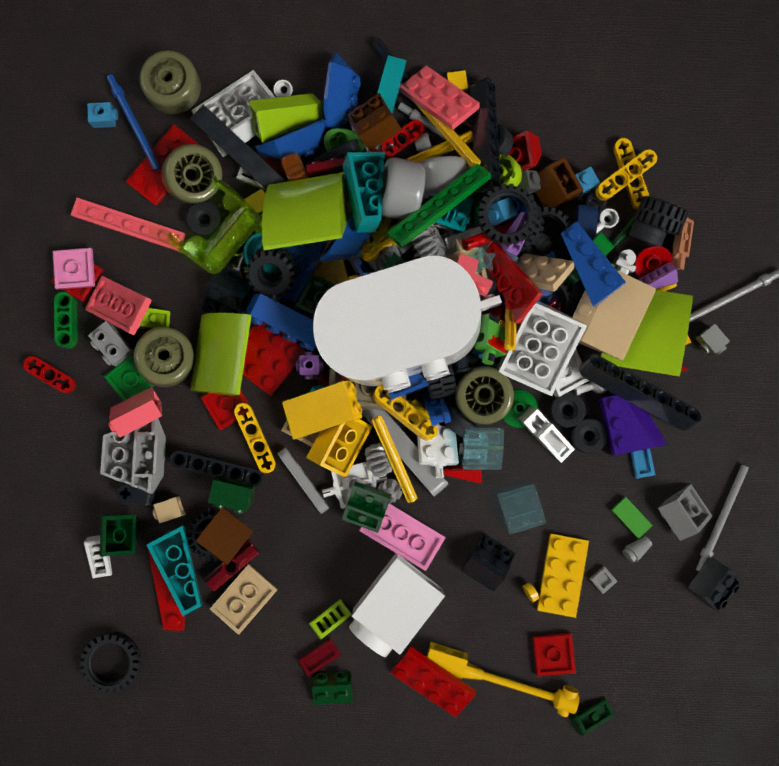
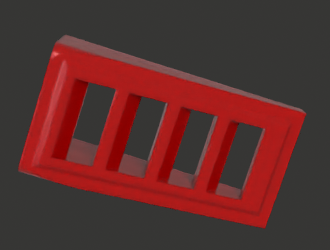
M458 464L456 466L447 465L443 467L445 476L482 483L481 464Z

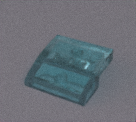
M465 428L462 468L469 470H501L504 429Z
M534 484L497 495L509 535L546 524L544 512Z

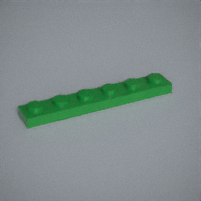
M475 164L423 204L418 210L388 231V237L401 248L490 180L491 173L479 164Z

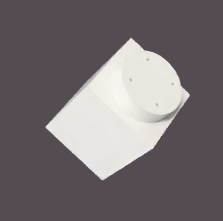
M395 553L354 606L352 613L354 621L350 624L349 629L365 645L383 657H387L392 649L401 654L445 597V594L440 586L402 556Z

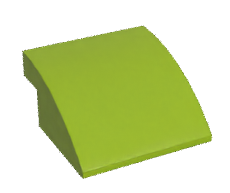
M343 172L268 185L262 213L263 249L270 250L342 238L349 218L344 195L346 183Z
M656 290L624 360H619L602 353L601 357L619 367L680 377L693 295Z
M208 313L201 315L190 386L191 391L229 396L240 395L252 315L236 313Z

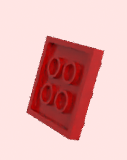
M263 324L261 326L254 325L249 331L243 375L272 397L295 368L296 361L300 360V356L304 355V352L307 351L298 344L283 339V334H274L265 330L266 326Z

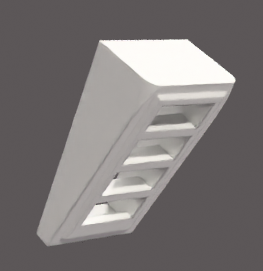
M100 535L88 537L84 541L92 578L112 575L110 556L101 557L100 553L94 554L95 551H100V545L93 546L100 544ZM96 559H103V560H104V561L95 562ZM105 566L106 569L96 570V567Z

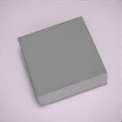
M605 566L589 578L602 594L617 583V580Z

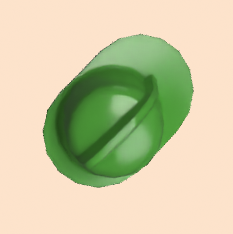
M346 128L331 129L324 136V145L327 151L356 138L360 148L353 152H364V144L356 132Z

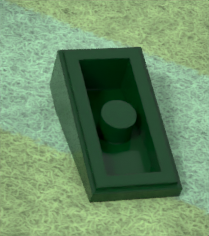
M603 698L570 716V719L577 733L585 736L614 717L615 714L607 699Z

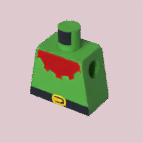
M490 313L481 316V328L474 344V348L483 353L482 362L484 364L492 365L496 357L505 356L508 353L505 349V322Z

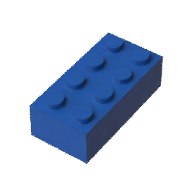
M254 294L245 314L252 315L251 323L260 326L263 324L266 326L265 330L274 334L281 333L283 334V339L294 343L299 342V346L308 351L317 349L313 333L314 320L262 294Z

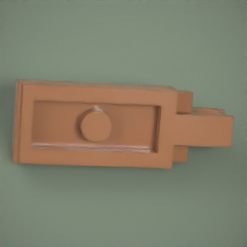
M689 218L686 219L681 234L675 235L672 244V264L676 270H684L685 259L689 257L694 221Z

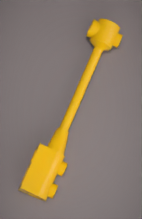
M430 642L426 657L459 679H483L553 701L554 708L558 709L557 713L563 717H568L569 713L575 714L580 698L578 695L579 691L572 686L564 685L563 689H559L556 693L548 692L484 672L481 668L468 662V653Z

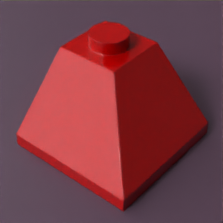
M528 130L513 136V147L508 154L518 162L522 171L535 167L542 155L539 137Z

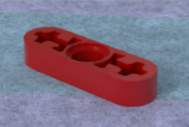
M419 120L411 121L402 127L400 132L378 146V151L382 150V152H385V158L394 156L424 133L423 123ZM416 126L418 130L410 135L409 131ZM398 134H401L405 137L404 144H401L398 141ZM393 143L394 147L386 152L385 148Z
M30 356L25 359L24 369L28 373L60 392L71 393L75 390L76 381L71 376L38 357ZM36 362V365L42 368L41 371L32 368L30 363ZM52 369L55 376L52 380H47L45 373L47 370ZM59 379L63 381L69 380L68 384L70 385V387L64 388V384L57 381Z

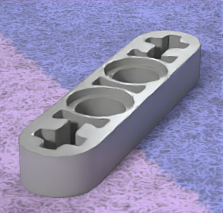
M287 448L278 452L283 463L318 511L322 514L328 510L329 506Z

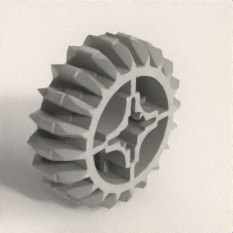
M434 224L411 240L421 257H445L447 255L445 242Z

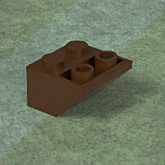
M380 93L348 113L356 132L369 151L402 130Z
M565 157L538 173L541 189L536 191L535 194L543 207L558 208L580 196L583 191L581 184Z

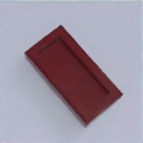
M329 638L299 658L298 662L309 677L341 656V653L333 640Z

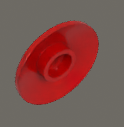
M654 245L643 249L636 257L634 263L636 274L641 278L667 263H672L671 253L663 246Z

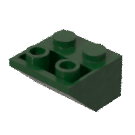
M216 476L213 479L208 503H212L217 508H232V511L237 513L247 512L254 502L255 485Z

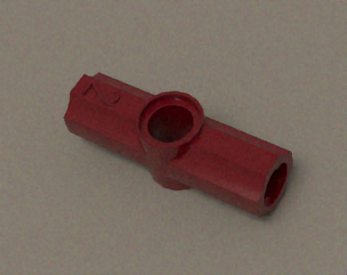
M249 540L240 548L231 560L236 563L235 571L229 570L227 565L222 562L204 578L208 587L216 591L233 575L239 572L260 554L256 546Z

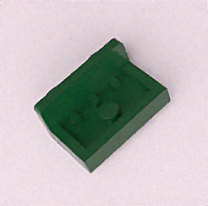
M351 671L312 674L314 705L353 703Z

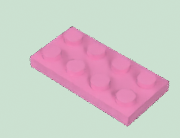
M390 503L378 533L363 527L359 530L425 571L446 538Z

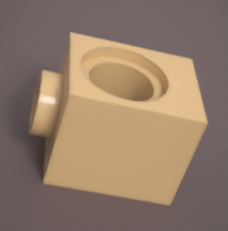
M180 497L154 504L153 515L156 520H159V523L185 515Z

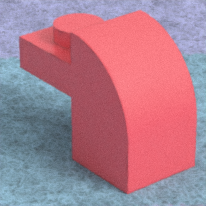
M461 253L456 263L461 265L471 276L479 295L486 297L493 281L475 274L479 260Z

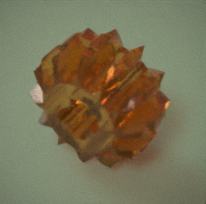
M288 154L281 159L289 181L308 178L299 154Z

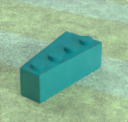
M347 152L343 164V172L356 233L376 232L380 223L385 152Z
M181 526L147 544V547L181 614L184 616L203 604L185 526Z

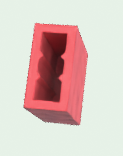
M153 387L111 407L108 425L113 433L118 434L119 438L162 416V403Z

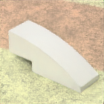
M532 405L518 418L559 462L562 463L575 450L555 426Z

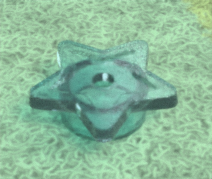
M480 247L478 255L472 256V258L479 260L476 272L479 273L485 268L493 270L491 261L495 257V253H487L483 247Z

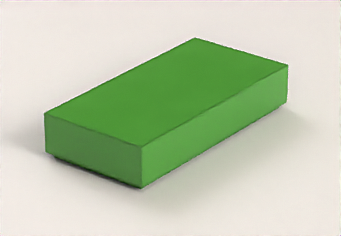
M624 497L611 509L638 539L653 526L627 497Z

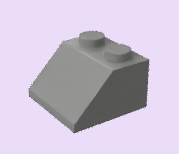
M691 484L665 500L658 508L662 517L666 519L673 533L680 541L699 533L712 517V514Z

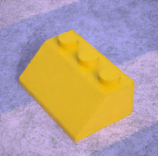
M357 419L319 432L306 458L346 478L373 426Z

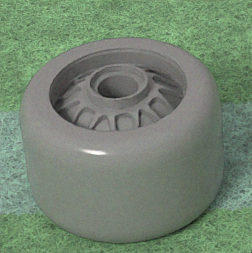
M441 156L419 162L425 168V188L421 203L429 201L471 168L463 157Z
M394 157L386 161L383 173L381 216L404 220L420 208L425 188V168L421 163Z

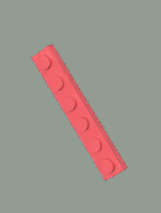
M76 198L71 212L72 217L180 252L186 235L183 232L80 198Z

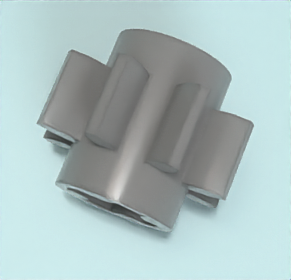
M394 479L384 480V483H380L378 490L392 494L389 503L400 499L402 495L401 486Z

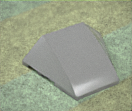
M157 418L120 438L117 433L113 432L103 435L100 474L153 494L164 476L166 436L159 419Z

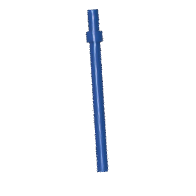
M108 75L106 78L112 88L111 92L122 107L154 172L161 170L148 141L124 97L125 93L122 87L118 85L114 75Z

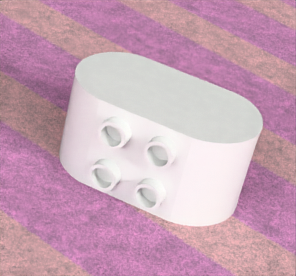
M426 256L333 286L323 295L317 305L313 321L314 339L321 357L334 371L361 385H383L384 390L390 393L410 387L409 376L423 372L426 381H430L450 374L447 365L462 359L473 348L479 336L481 328V300L473 279L461 265L446 257Z

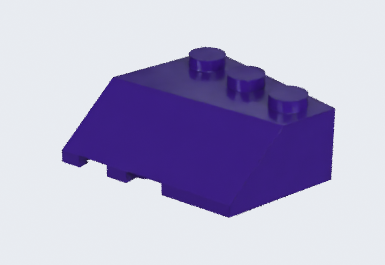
M617 395L598 400L604 427L607 432V442L611 456L668 445L647 411Z

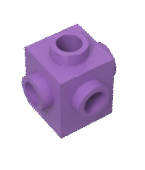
M304 352V355L300 356V360L296 361V370L300 372L302 377H305V380H315L316 376H321V371H324V360H321V357L316 355V352ZM307 362L313 363L310 369L306 368Z

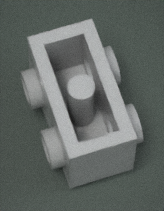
M107 321L88 335L92 340L90 344L97 351L100 350L104 354L102 358L108 365L118 366L134 353V350L117 329Z

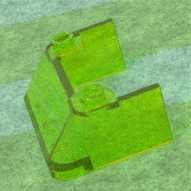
M215 175L213 178L215 185L226 193L223 197L224 207L230 211V214L221 223L219 228L208 241L196 235L184 243L171 232L168 234V241L171 245L212 274L219 273L260 224L258 212L240 194Z

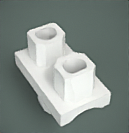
M624 250L619 254V259L613 260L612 264L618 267V271L628 275V273L634 272L636 266L633 265L636 255L632 250Z

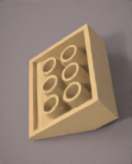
M617 270L626 281V284L594 308L585 290L572 318L587 325L579 344L623 361L656 288Z

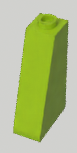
M313 93L249 101L254 132L262 143L324 119L323 102L321 99L318 100Z

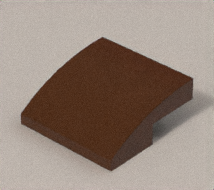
M222 508L196 542L225 565H228L253 531Z

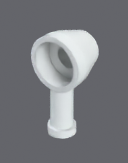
M279 80L275 83L274 94L277 97L292 95L293 87L290 82ZM283 86L287 87L285 94L281 92Z
M605 209L601 212L596 234L604 227L612 228L618 223L619 216L615 210ZM604 217H608L610 222L606 223Z
M591 381L588 384L574 388L577 396L591 390L599 394L607 391Z

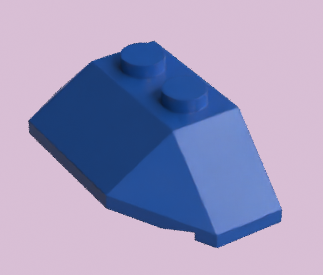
M334 53L329 61L324 93V126L329 130L341 128L350 119L348 113L353 111L358 105V90L361 85L358 74L338 53Z
M321 119L255 147L259 156L282 165H292L302 157L309 158L315 155L328 128L324 126V119Z
M352 210L349 213L343 237L330 242L320 258L322 262L347 260L351 256L356 257L362 250V242L365 243L371 234L369 232L356 233Z

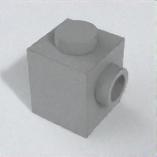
M716 324L708 326L695 337L700 343L699 347L701 350L709 355L715 353L719 355L727 349L725 345L730 342Z

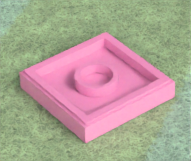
M92 248L53 251L55 289L95 287Z

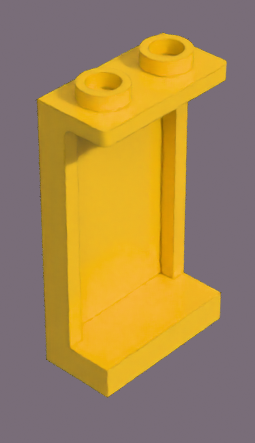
M351 380L342 381L282 402L293 440L362 418V408L357 402L356 388Z

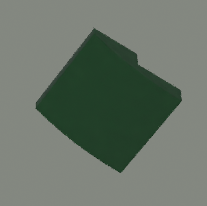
M355 481L342 520L378 533L392 494Z

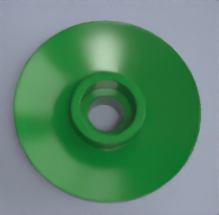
M514 390L513 405L507 415L502 418L504 422L515 428L525 427L518 418L531 405L538 409L535 398L527 391ZM518 405H521L523 407L522 412H518L516 410V407Z

